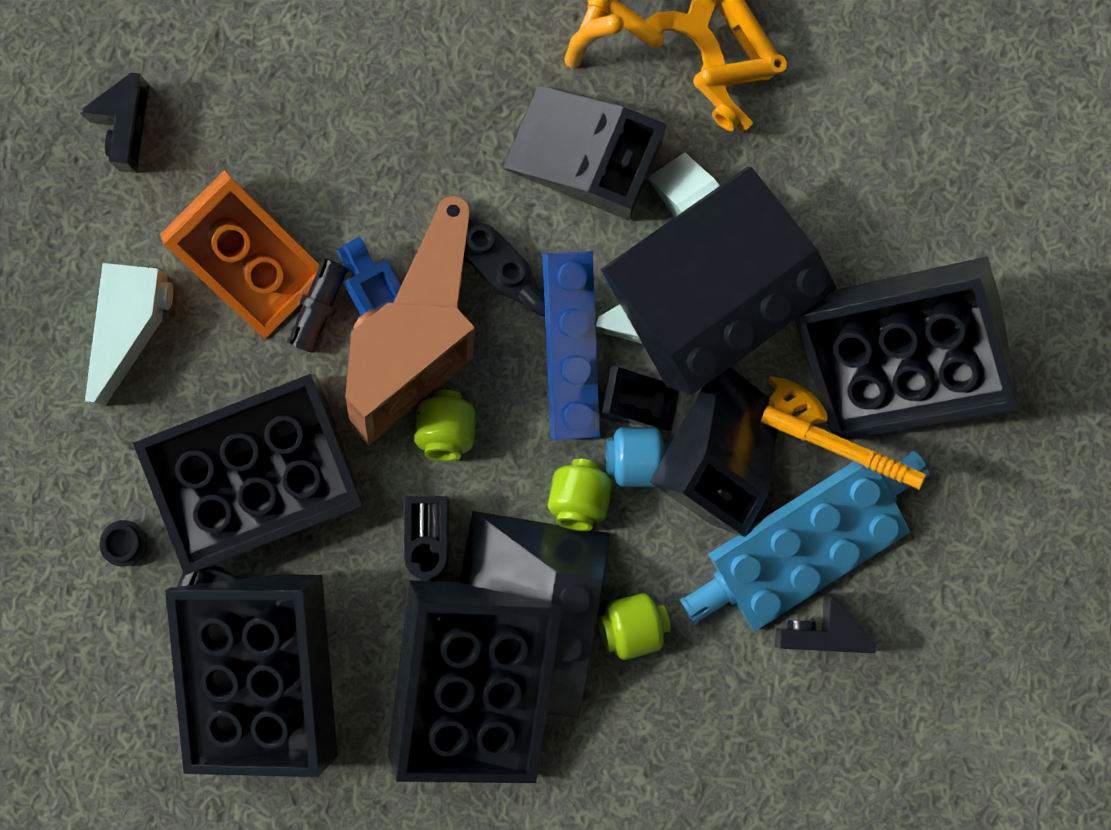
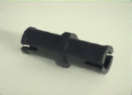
M321 257V263L308 294H302L299 303L303 306L292 333L287 339V343L310 353H315V347L328 316L333 317L337 308L333 304L345 275L350 269L325 257Z

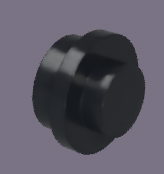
M128 520L115 521L103 530L99 541L100 551L106 561L112 565L120 567L131 566L144 556L147 549V537L144 530L135 522Z

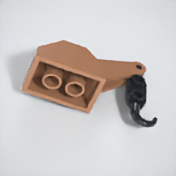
M449 196L439 203L433 220L394 302L387 303L378 311L371 309L364 313L356 321L354 330L351 332L346 403L351 428L368 446L473 359L475 327L458 310L464 258L496 292L526 305L537 315L545 317V300L539 293L529 264L492 226L483 223H473L469 218V206L460 197Z

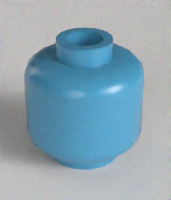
M621 427L615 432L613 439H606L607 476H614L616 484L623 488L656 487L649 481L671 443H664L663 435L656 427Z

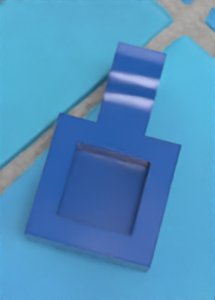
M360 237L336 250L343 265L350 268L349 271L354 275V277L346 280L343 284L361 316L371 309L378 311L387 303L394 302L401 285L387 259L375 265L366 245Z

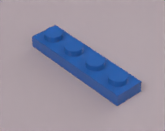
M593 251L542 253L550 438L557 441L600 437Z

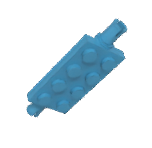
M915 451L910 452L908 456L900 460L902 464H907L909 467L926 474V478L930 476L928 469H923L926 467L924 461ZM853 461L751 526L745 537L737 535L710 552L708 556L716 568V572L712 574L714 579L685 598L679 599L681 605L696 625L700 620L729 602L732 606L736 604L749 626L755 632L910 533L896 504V495L911 486L903 482H897L896 479L893 480L891 477L884 476V474L881 475L878 471H872L871 468H865L864 465Z

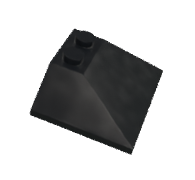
M472 511L460 583L561 605L562 614L547 713L579 718L603 582L609 534L595 531H576L560 525Z

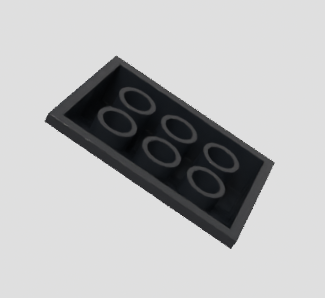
M746 167L601 268L603 275L665 385L668 388L692 395L837 289L817 248L752 167Z
M988 256L836 289L795 319L822 405L827 412V420L831 432L843 439H854L1019 408L1001 301Z
M308 374L133 442L184 575L363 506L333 415L318 377L315 374Z
M270 575L166 589L165 595L183 773L320 777L338 756L323 576Z
M409 580L388 757L396 782L536 783L562 614L560 604L458 582Z

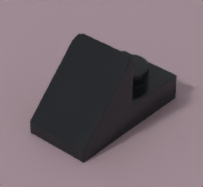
M129 73L80 110V114L90 123L114 125L113 130H108L106 134L105 154L109 157V162L116 169L124 172L137 173L150 86L140 73Z
M824 593L822 631L816 630V621L788 620L787 629L776 628L775 647L780 649L871 654L876 652V644L831 594Z

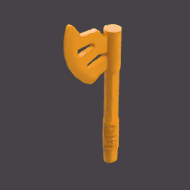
M769 376L770 385L775 391L770 397L769 405L763 413L762 423L803 441H809L864 465L865 468H871L872 471H878L881 475L884 474V476L891 477L893 480L896 479L897 482H903L920 490L926 474L909 467L907 464H902L900 461L897 462L893 458L890 459L888 456H883L881 453L878 454L874 450L871 451L813 426L824 423L828 419L827 412L821 402L801 385L787 379ZM789 395L795 396L790 401H785ZM804 408L807 409L805 412L801 413L797 417L793 416V413L800 411Z

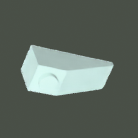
M102 264L85 402L106 406L161 323L163 309L169 310L171 308L173 285L171 282H167V275L161 270L118 264Z

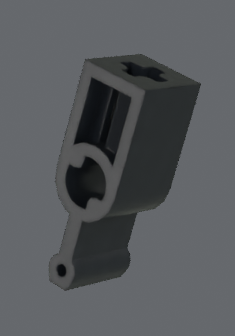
M404 496V560L409 572L420 578V581H433V578L442 574L448 566L450 498L447 496ZM426 505H428V537H426ZM430 544L431 552L439 553V563L433 570L426 572L422 563L415 562V554L418 548Z

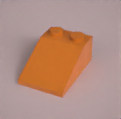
M225 170L160 234L163 244L264 339L300 305L302 294H308L320 265Z

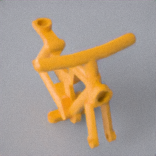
M587 0L588 10L580 29L570 40L564 59L568 67L577 68L583 61L587 47L598 38L617 34L623 28L652 48L662 45L664 41L662 32L675 31L683 33L695 42L702 55V69L695 75L693 80L695 87L716 107L712 112V116L717 124L727 131H733L736 127L740 132L747 130L753 122L731 100L726 86L769 80L774 75L783 72L787 66L786 59L778 54L745 0H692L688 14L678 11L657 12L646 20L621 3V0ZM715 5L748 55L749 61L725 64L719 43L708 28ZM775 61L778 62L779 68L775 66Z

